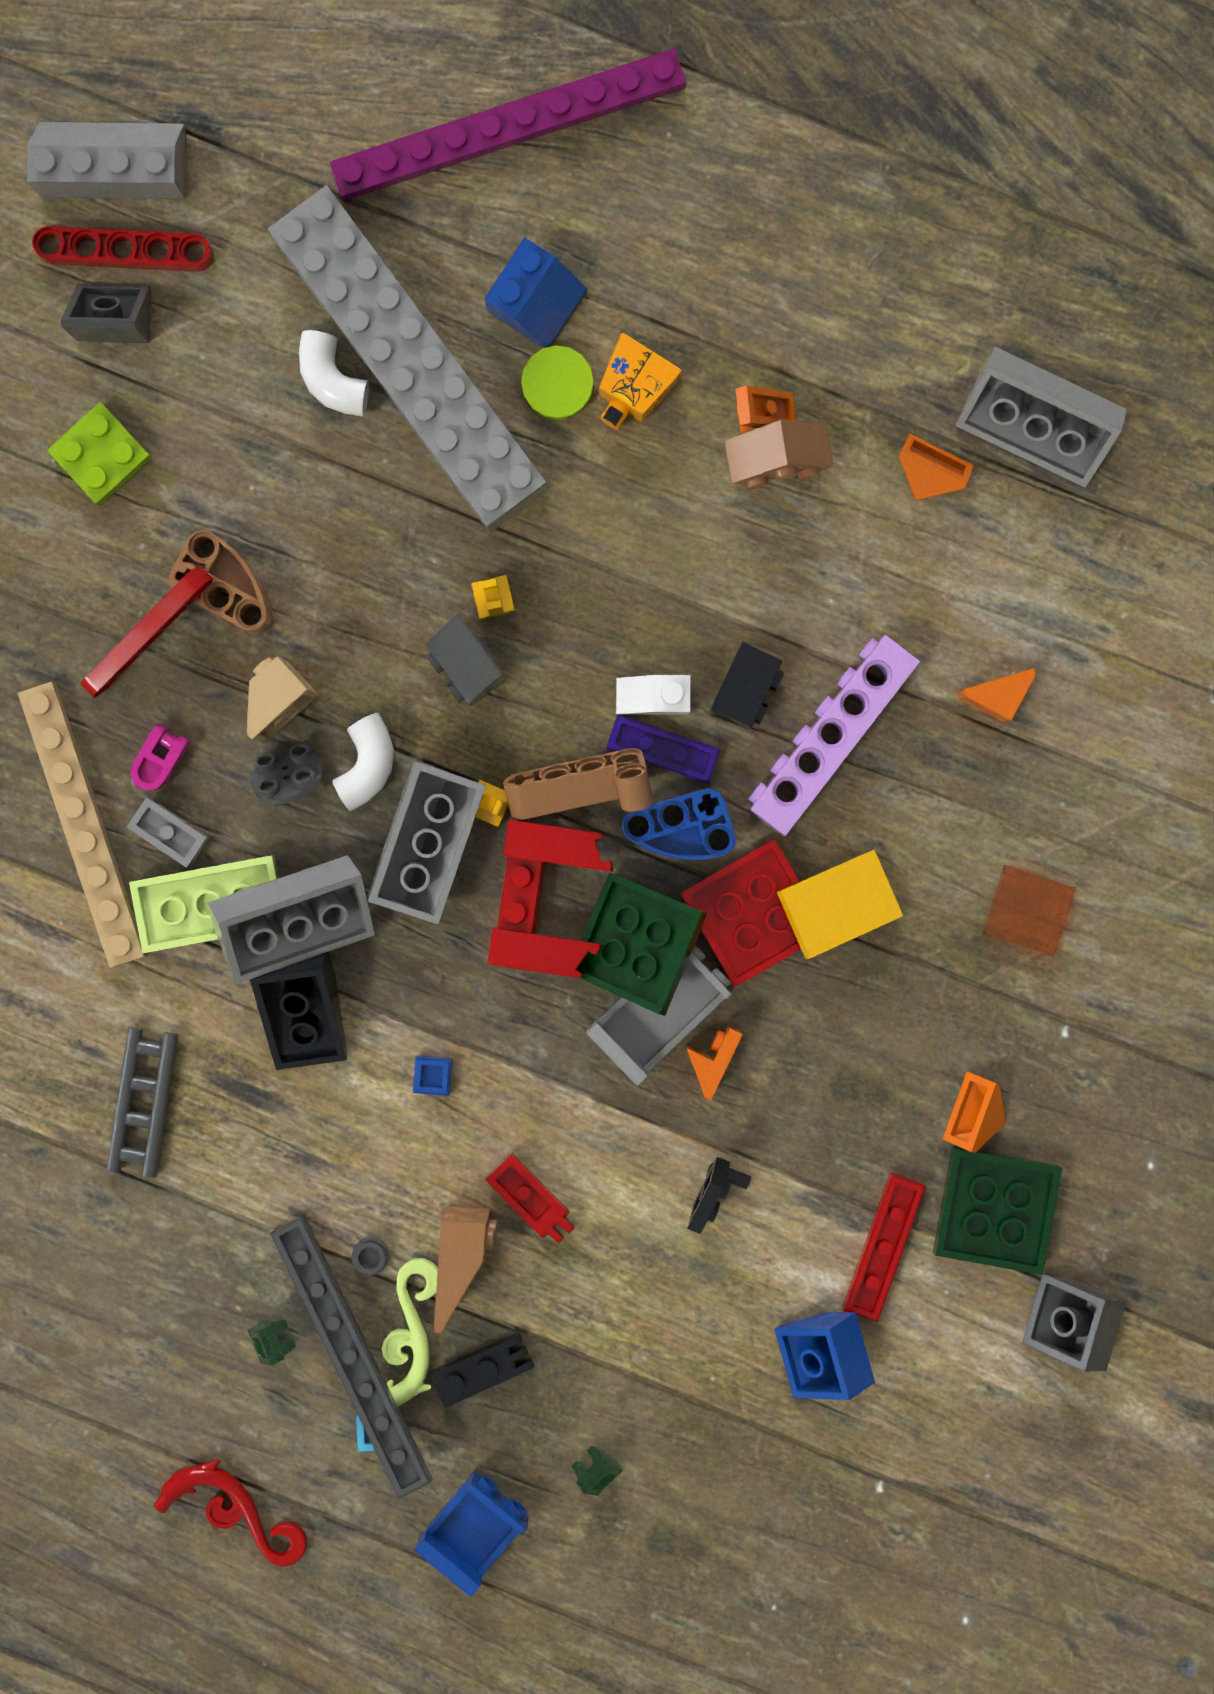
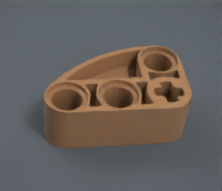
M206 530L193 533L187 540L170 572L169 583L173 588L192 569L201 565L213 578V582L194 603L249 633L257 635L267 632L273 623V613L263 584L254 569L240 553L215 534ZM213 541L215 546L213 554L207 558H201L200 548L203 543ZM221 590H227L229 593L228 603L222 608H216L214 604L215 595ZM255 607L260 608L262 615L260 621L255 625L249 626L246 622L247 612Z

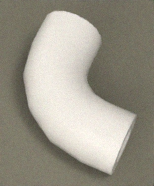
M302 331L299 347L300 374L308 391L325 407L344 414L364 417L369 397V381L350 378L338 371L335 364L338 339L335 336L320 331Z
M379 713L371 714L347 729L358 752L357 762L351 770L332 780L340 799L350 812L367 803L381 791L392 771L394 748L388 729Z

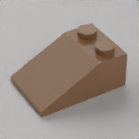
M447 1206L441 1220L433 1333L442 1332L483 1263L486 1251L493 1250L497 1220L490 1219L491 1208Z

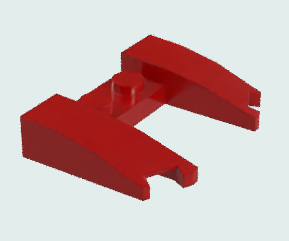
M508 820L503 856H507L497 928H492L487 964L568 977H583L584 973L577 970V967L588 951L598 955L602 944L537 934L536 927L546 862L613 872L612 860L601 861L595 842L604 838L603 833Z

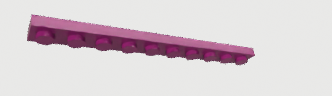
M673 48L330 161L329 163L341 199L346 201L686 89V80L676 50Z

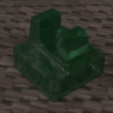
M279 1319L265 1324H258L247 1330L261 1364L272 1366L284 1360V1356L296 1347L292 1339L285 1340L282 1343L278 1341L279 1331L288 1327L286 1320Z
M591 1446L587 1452L593 1459L592 1466L587 1469L583 1462L576 1461L572 1468L578 1478L576 1483L582 1492L598 1496L623 1469L615 1459H611L598 1447Z

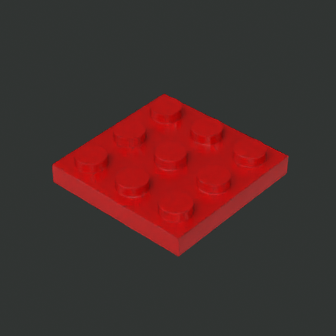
M775 839L768 841L680 892L687 905L707 913L701 931L734 988L801 950L777 894L778 891L798 883L799 880Z

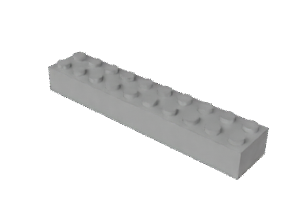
M327 185L268 228L276 245L489 533L493 532L548 491L543 477Z

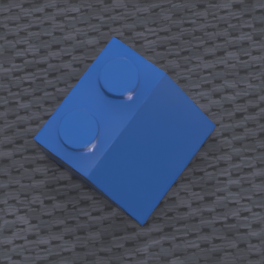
M524 237L484 300L487 312L542 348L551 347L583 298L587 288L555 256Z
M827 1312L775 1328L794 1398L851 1400L875 1383L856 1312Z

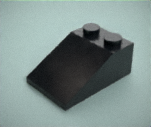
M329 952L250 979L276 1070L347 1060L336 976Z

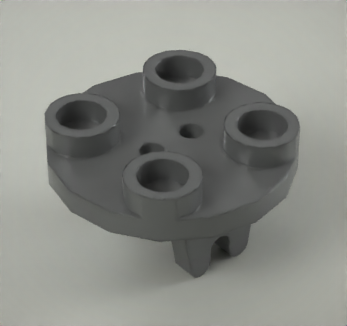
M300 742L292 747L281 748L272 753L265 752L254 760L255 769L252 772L251 785L256 796L265 803L279 806L297 801L308 794L310 797L318 795L316 786L322 778L323 766L317 753L312 751L307 743Z

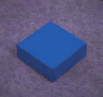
M417 1055L415 1058L413 1093L449 1096L453 1058Z

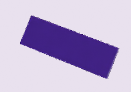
M617 714L606 746L607 750L613 752L630 748L639 749L643 753L645 763L709 784L720 752L718 748Z

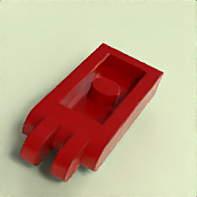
M513 1153L486 1177L485 1181L542 1238L549 1234L557 1243H560L565 1238L556 1228L558 1224L569 1234L575 1229L573 1224L566 1218L570 1213L569 1210Z

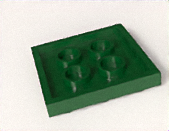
M609 872L581 941L602 944V948L598 955L588 951L577 967V970L584 973L581 979L652 1012L666 1016L707 913Z
M952 1146L933 1248L934 1255L1043 1275L1062 1167L1055 1164L983 1151L973 1153L961 1147Z

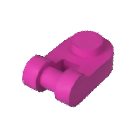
M157 723L151 730L130 769L134 784L148 791L164 787L179 761L188 751L191 741L183 736L175 737L168 733L169 729ZM160 745L169 749L165 759L155 754Z

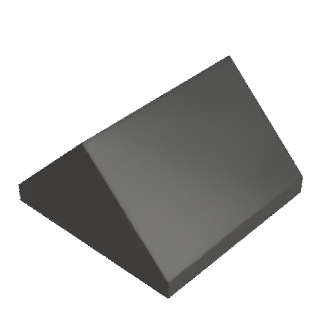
M77 284L60 320L62 328L76 341L149 343L150 286Z

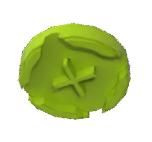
M555 345L542 348L530 357L523 368L521 385L524 398L535 413L545 419L560 421L568 419V417H572L575 414L577 415L585 409L592 397L594 380L591 367L583 355L570 347Z

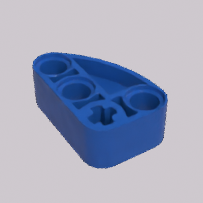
M711 788L652 804L644 810L629 812L622 822V831L630 841L654 853L676 859L702 860L724 856L731 852L736 842L725 800L717 790ZM703 795H709V799L715 798L717 801V806L712 808V815L707 816L706 810L700 812L698 809V804L703 802ZM669 805L678 806L683 812V819L677 826H669L663 820V811ZM639 815L647 820L649 828L645 835L635 837L629 833L627 824L633 816ZM715 829L723 830L728 836V843L722 850H714L708 843L709 834Z

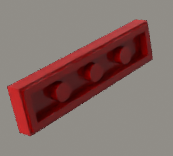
M890 1172L842 1306L844 1311L856 1312L858 1316L875 1322L879 1321L926 1188L925 1184Z

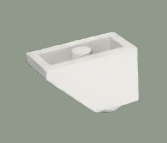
M646 675L616 678V715H689L690 675Z

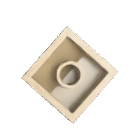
M278 656L273 660L268 657L259 663L253 670L255 676L249 681L247 735L252 740L267 743L319 695L291 663Z

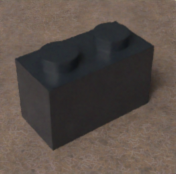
M742 642L709 711L746 729H750L753 722L760 725L769 706L763 703L769 690L773 692L777 690L784 675V672L779 670L782 660Z

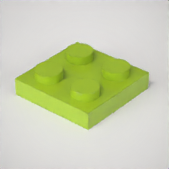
M102 402L96 404L47 450L98 506H101L152 459V456Z

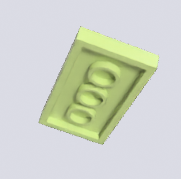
M275 855L129 882L142 953L217 940L218 937L207 902L278 879Z

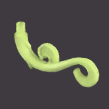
M425 1258L412 1259L399 1269L397 1293L409 1330L396 1329L391 1331L384 1339L382 1346L383 1358L389 1364L397 1366L404 1364L409 1359V1354L404 1353L401 1350L402 1347L407 1345L413 1350V1362L407 1376L394 1386L392 1380L387 1382L397 1406L431 1389V1385L423 1383L429 1367L427 1334L406 1288L408 1278L412 1274H419L425 1278L426 1287L423 1291L416 1293L415 1298L418 1301H424L436 1294L438 1266Z

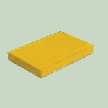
M875 849L777 892L805 959H811L903 916Z

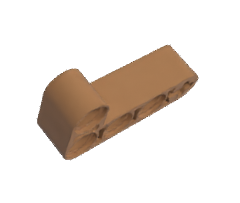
M633 748L516 773L507 777L503 782L511 816L519 820L619 799L621 808L629 812L644 810L653 804V796L643 753L641 750Z

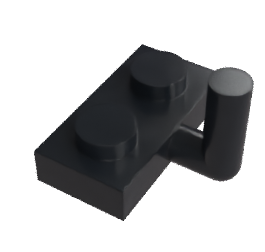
M717 1157L715 1162L711 1163L708 1167L705 1181L693 1203L687 1229L701 1234L707 1221L714 1222L720 1207L719 1198L726 1199L732 1184L747 1190L751 1176L729 1168L731 1162Z

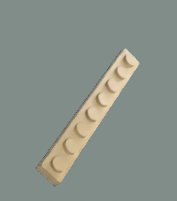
M51 681L18 692L109 968L148 956L147 953H142L137 922L57 684Z

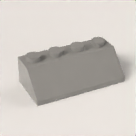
M39 122L27 144V182L40 197L185 199L186 126L184 124Z
M994 346L955 426L1086 488L1121 433L1127 409Z
M413 761L367 895L368 902L439 924L486 785Z
M348 855L207 902L216 935L235 984L375 936L362 876Z

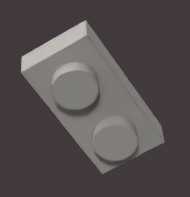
M150 797L145 798L126 827L186 868L191 867L210 838Z

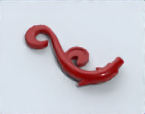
M220 1459L183 1468L173 1474L161 1487L162 1493L154 1503V1508L160 1513H166L173 1501H178L183 1494L196 1493V1489L193 1488L195 1486L210 1485L227 1493L233 1502L232 1506H224L223 1501L226 1497L224 1494H217L207 1504L206 1518L210 1524L217 1528L227 1529L234 1526L243 1515L259 1550L270 1563L276 1566L286 1567L294 1565L302 1558L306 1551V1534L301 1526L293 1522L279 1523L270 1530L271 1538L277 1535L287 1537L290 1541L289 1549L285 1552H278L269 1546L253 1499L246 1488L234 1476L225 1470L217 1468L221 1462Z

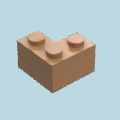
M778 420L724 440L731 483L747 484L748 489L766 487L772 478L784 480L798 475L799 481L820 477L821 470L834 466L826 423Z

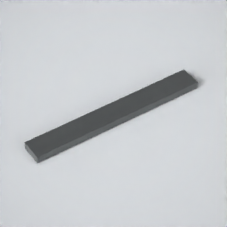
M305 1215L271 1232L270 1235L398 1499L431 1483L433 1478Z

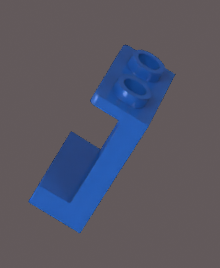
M473 1471L419 1535L415 1551L468 1596L472 1597L481 1585L482 1576L518 1534L523 1535L527 1530L529 1516L526 1515L527 1511L520 1502L513 1498L508 1500L499 1492V1487L491 1478L486 1475L481 1477Z

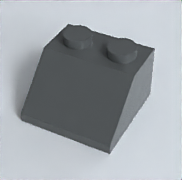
M459 614L454 616L426 643L431 651L426 655V658L438 674L443 670L452 680L447 687L459 703L466 700L472 706L506 682Z
M1043 1273L1023 1343L1084 1372L1107 1371L1127 1301L1098 1288Z

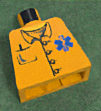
M622 333L599 387V395L609 402L600 419L615 430H619L627 415L643 422L678 384L682 369Z

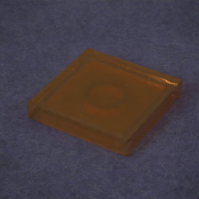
M1004 865L982 934L1054 957L1076 887Z

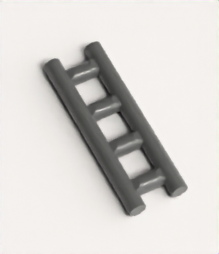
M128 1027L106 1170L109 1172H121L122 1161L144 1164L142 1176L156 1178L178 1034L165 1032L163 1042L157 1043L141 1040L142 1028ZM139 1054L160 1057L157 1079L136 1076ZM133 1090L155 1093L151 1114L130 1111ZM128 1126L149 1129L146 1150L125 1147Z

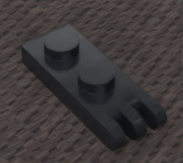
M520 1333L512 1334L432 1370L430 1376L444 1407L453 1405L534 1367L532 1359H527L520 1363L516 1361L528 1354L526 1346H521L514 1350L510 1348L523 1340Z

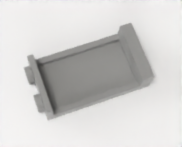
M696 945L693 947L666 1016L659 1015L620 997L587 1029L586 1033L636 1086L724 999H728L732 995L727 989L731 982L717 967L711 972L702 963L706 956Z

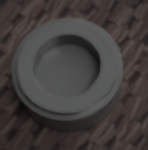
M375 1237L362 1239L357 1243L352 1252L354 1268L366 1276L379 1274L383 1271L389 1260L387 1245Z

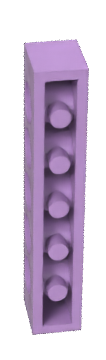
M887 635L881 637L878 642L872 638L859 654L864 659L856 670L849 667L837 682L841 690L834 699L827 696L815 711L819 718L811 728L806 724L792 741L797 747L789 757L783 753L770 769L775 774L767 785L761 782L749 796L748 800L753 804L748 810L781 836L787 835L920 661ZM869 667H876L883 673V682L880 686H873L867 681L866 671ZM847 696H855L860 700L861 711L858 715H850L845 711L843 703ZM831 724L838 729L839 739L835 744H828L822 739L821 730L824 725ZM803 753H810L815 756L817 767L814 772L805 773L800 769L799 758ZM783 781L789 782L794 786L795 796L790 802H783L777 797V786Z

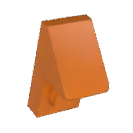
M749 385L736 389V409L741 434L778 420L796 421L793 392Z
M728 1024L724 1032L721 1030L716 1032L709 1048L714 1051L712 1056L686 1045L703 1095L709 1100H712L743 1035L740 1030Z

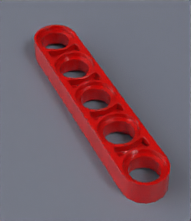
M46 226L38 229L32 239V246L36 254L46 263L53 265L199 272L209 268L214 258L213 249L203 236L195 233ZM52 236L58 237L60 240L58 251L54 254H45L42 250L44 240ZM87 238L94 239L96 241L94 253L90 256L80 255L78 252L80 242ZM121 240H128L133 246L131 254L126 258H119L114 254L115 245ZM157 242H164L169 246L167 256L161 260L153 259L150 255L151 247ZM193 244H201L205 247L204 257L196 262L189 261L186 257L187 249Z
M201 565L188 572L82 680L80 685L93 698L103 693L213 582V578Z

